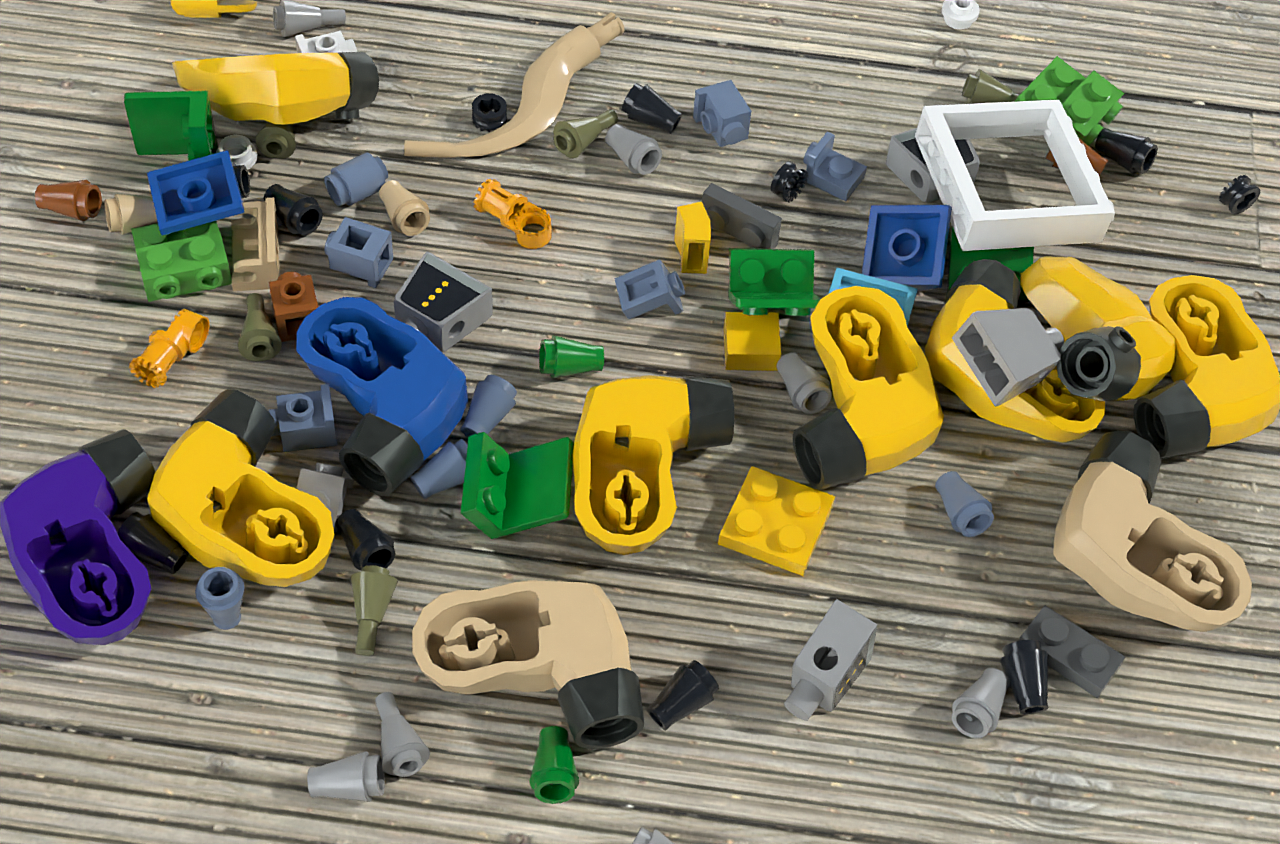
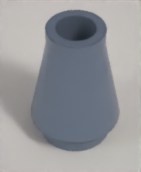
M487 375L484 381H479L476 385L466 419L460 428L461 432L468 438L481 432H485L488 435L516 405L514 398L517 395L515 387L496 375Z
M462 439L454 444L449 441L427 464L410 477L424 500L433 494L464 483L468 445Z
M956 471L947 472L938 478L935 488L942 498L953 529L956 532L962 533L965 537H974L986 531L994 520L992 504L966 483Z
M215 567L209 569L201 576L195 590L196 598L210 615L216 627L223 630L232 629L241 620L240 610L244 594V582L237 573L229 568Z

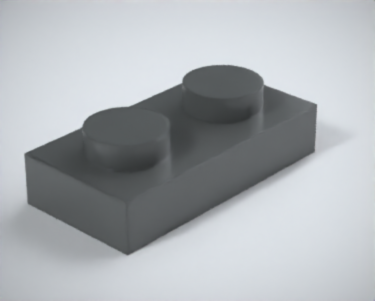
M713 183L703 192L702 203L710 218V226L712 228L721 230L752 248H776L779 240L781 217Z
M1044 605L1019 639V641H1040L1042 650L1048 653V666L1097 699L1126 658L1046 605Z

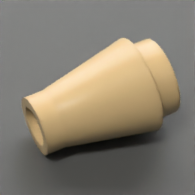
M391 180L382 185L379 190V197L384 202L393 228L407 236H414L424 231L430 222L427 203L402 187L398 181Z
M115 194L114 198L105 199V215L110 233L120 232L121 235L132 232V228L158 223L152 197Z

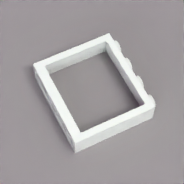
M1060 100L923 107L915 138L943 205H950L952 207L950 222L962 251L1097 243L1103 241L1111 221L1114 220V206L1108 200L1100 183L1099 174L1094 171L1086 155L1085 146L1080 143L1073 128L1072 120L1067 116ZM1043 135L1077 206L985 211L955 140Z

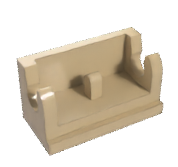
M274 197L266 198V201L243 202L245 213L238 215L251 214L254 217L231 220L233 292L270 289L269 282L276 281L280 276L279 232Z

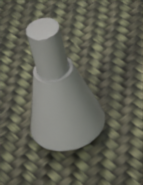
M280 0V5L273 8L275 30H281L283 37L321 27V25H345L346 22L344 9H320L319 7L291 0Z
M381 693L376 697L375 703L382 720V769L385 773L393 776H411L417 773L428 761L430 751L404 716L400 714L393 693Z

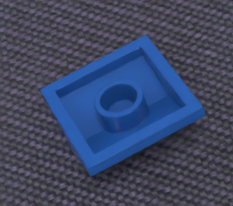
M228 150L147 172L161 235L245 213L242 195Z
M871 205L862 274L918 288L917 292L941 288L952 207L950 205Z

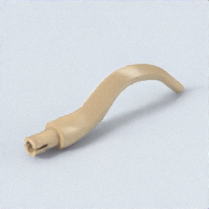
M610 12L591 27L586 28L579 25L549 46L528 68L523 80L522 96L518 111L502 127L478 138L458 143L405 140L404 156L435 158L483 156L508 150L532 140L547 130L557 118L562 109L573 74L599 58L601 54L600 48L624 33L623 22L619 17L615 19V14Z

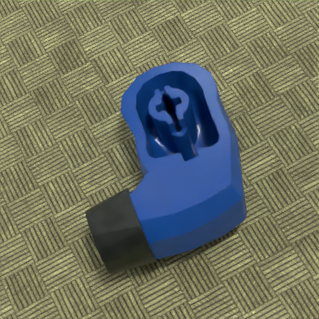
M342 297L324 303L307 315L297 330L296 351L314 376L344 395L355 410L363 415L339 452V460L343 468L363 488L377 495L389 496L424 464V460L446 441L461 420L468 403L464 372L445 356L423 333L387 315L376 303L365 298Z

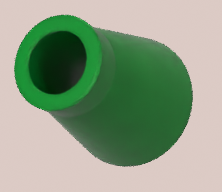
M555 335L551 339L541 340L539 348V369L541 374H550L551 378H558L603 370L604 348L602 345H591Z
M548 726L540 731L539 745L529 781L536 798L545 803L558 804L570 800L579 785V777L569 744V733L560 726Z

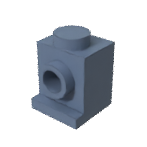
M732 80L695 90L693 119L696 123L702 122L706 133L712 134L719 147L736 144L748 139L752 111Z
M345 217L337 231H332L328 235L324 251L328 255L329 268L367 280L368 286L377 288L393 261L391 231Z
M329 384L320 385L321 390L276 396L277 408L269 409V412L276 424L272 436L281 435L283 452L337 446Z

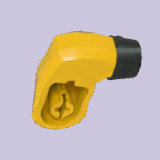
M982 259L973 261L964 268L948 291L945 305L933 322L925 347V357L928 361L933 380L942 383L953 391L979 417L995 424L1062 443L1083 438L1093 431L1105 415V401L1071 394L1058 378L1057 365L1039 384L999 406H994L952 340L953 335L973 312L1017 309L1021 292L1020 281L1014 271L996 260Z
M1195 275L1171 278L1158 285L1149 299L1150 315L1154 321L1162 325L1175 338L1176 364L1170 370L1173 383L1137 399L1134 405L1133 416L1138 436L1152 443L1159 452L1160 459H1169L1175 455L1201 451L1206 447L1224 446L1259 433L1272 424L1280 410V375L1267 339L1245 312L1241 298L1234 289L1215 278Z
M852 286L834 290L820 299L810 316L815 348L831 378L833 397L837 408L831 409L800 426L793 433V448L800 469L807 481L816 489L836 486L862 479L865 475L890 470L920 455L935 442L944 419L928 361L907 328L904 313L894 298L879 289Z
M647 375L615 379L590 388L586 395L572 454L575 514L589 539L607 552L622 555L642 552L660 540L671 526L677 509L670 474L673 452L680 448L690 451L730 445L732 443L734 434V401L732 385L729 380L694 376L676 378Z
M227 389L221 392L191 422L190 428L170 447L155 472L147 497L151 516L191 556L208 568L226 567L243 579L267 586L287 587L310 580L324 568L330 554L334 539L331 511L318 497L278 482L268 473L256 467L275 431V420L270 412L256 399L238 390Z

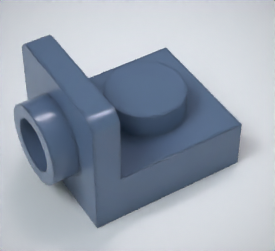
M827 131L818 143L812 142L805 153L803 162L807 164V183L846 202L865 178L867 166L832 150L835 135Z
M660 259L614 278L622 312L628 319L637 317L665 304L669 305L675 315L684 311L680 296L685 295L683 283L677 272L670 273Z

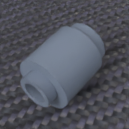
M366 152L332 168L331 174L324 177V183L328 194L336 205L347 204L351 206L379 192L382 185L386 183L385 179L388 178V171L378 156L373 157L370 153Z

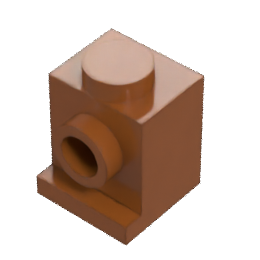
M291 271L281 274L276 281L269 282L272 306L281 342L297 340V330L303 320L285 322V320L307 316L318 308L312 276H302L298 272Z

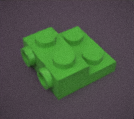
M1056 56L1017 97L1015 102L1060 100L1067 116L1072 120L1076 135L1090 146L1104 129L1100 125L1101 122L1104 121L1109 125L1122 110L1123 106L1119 103V100L1124 93L1095 70L1085 78Z
M217 221L166 235H161L158 223L131 229L148 302L170 299L183 294L212 290L232 284L228 259Z

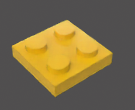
M751 466L719 534L718 545L804 576L831 513L836 496Z

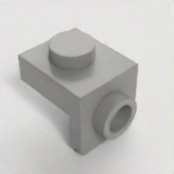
M317 462L315 471L301 468L296 489L319 498L331 511L334 532H337L336 521L342 513L347 488H353L354 480L342 477L344 468Z

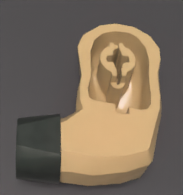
M1114 431L1106 433L1099 439L1081 465L1078 473L1079 480L1064 502L1054 536L1053 554L1056 560L1084 579L1113 606L1132 614L1158 620L1182 629L1207 632L1227 626L1239 618L1250 603L1252 582L1244 560L1228 544L1189 527L1175 515L1149 504L1161 465L1159 452L1152 443L1132 432Z
M528 580L480 591L456 590L441 594L422 609L412 630V653L421 671L443 691L469 695L503 689L522 692H542L556 688L559 691L558 701L574 742L578 746L587 749L606 748L624 743L637 736L643 730L644 716L639 677L632 671L628 639L615 607L598 585L583 582Z

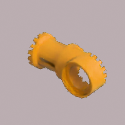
M487 179L486 183L483 182L481 184L482 188H478V191L481 193H476V199L473 200V203H475L473 207L476 211L480 213L488 212L499 218L501 225L515 232V238L522 247L538 249L550 242L552 238L551 218L545 209L542 210L540 207L528 202L527 197L522 194L514 195L501 188L500 182L495 179ZM528 224H539L544 227L538 233H528L523 230Z
M187 309L179 311L178 314L180 316L175 315V320L171 322L167 331L157 330L151 333L149 336L150 344L141 356L133 358L129 363L131 373H134L136 378L141 376L142 378L139 380L141 383L146 380L147 386L151 385L153 388L162 387L167 381L166 373L174 362L182 360L188 351L196 353L203 346L210 327L208 317Z

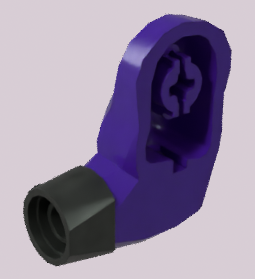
M126 429L80 446L77 452L44 465L18 483L0 502V527L11 564L23 590L53 627L76 643L107 645L124 639L137 628L146 609L151 592L147 568L119 539L116 528L111 522V518L115 514L121 515L149 493L155 474V469L146 452L135 437Z

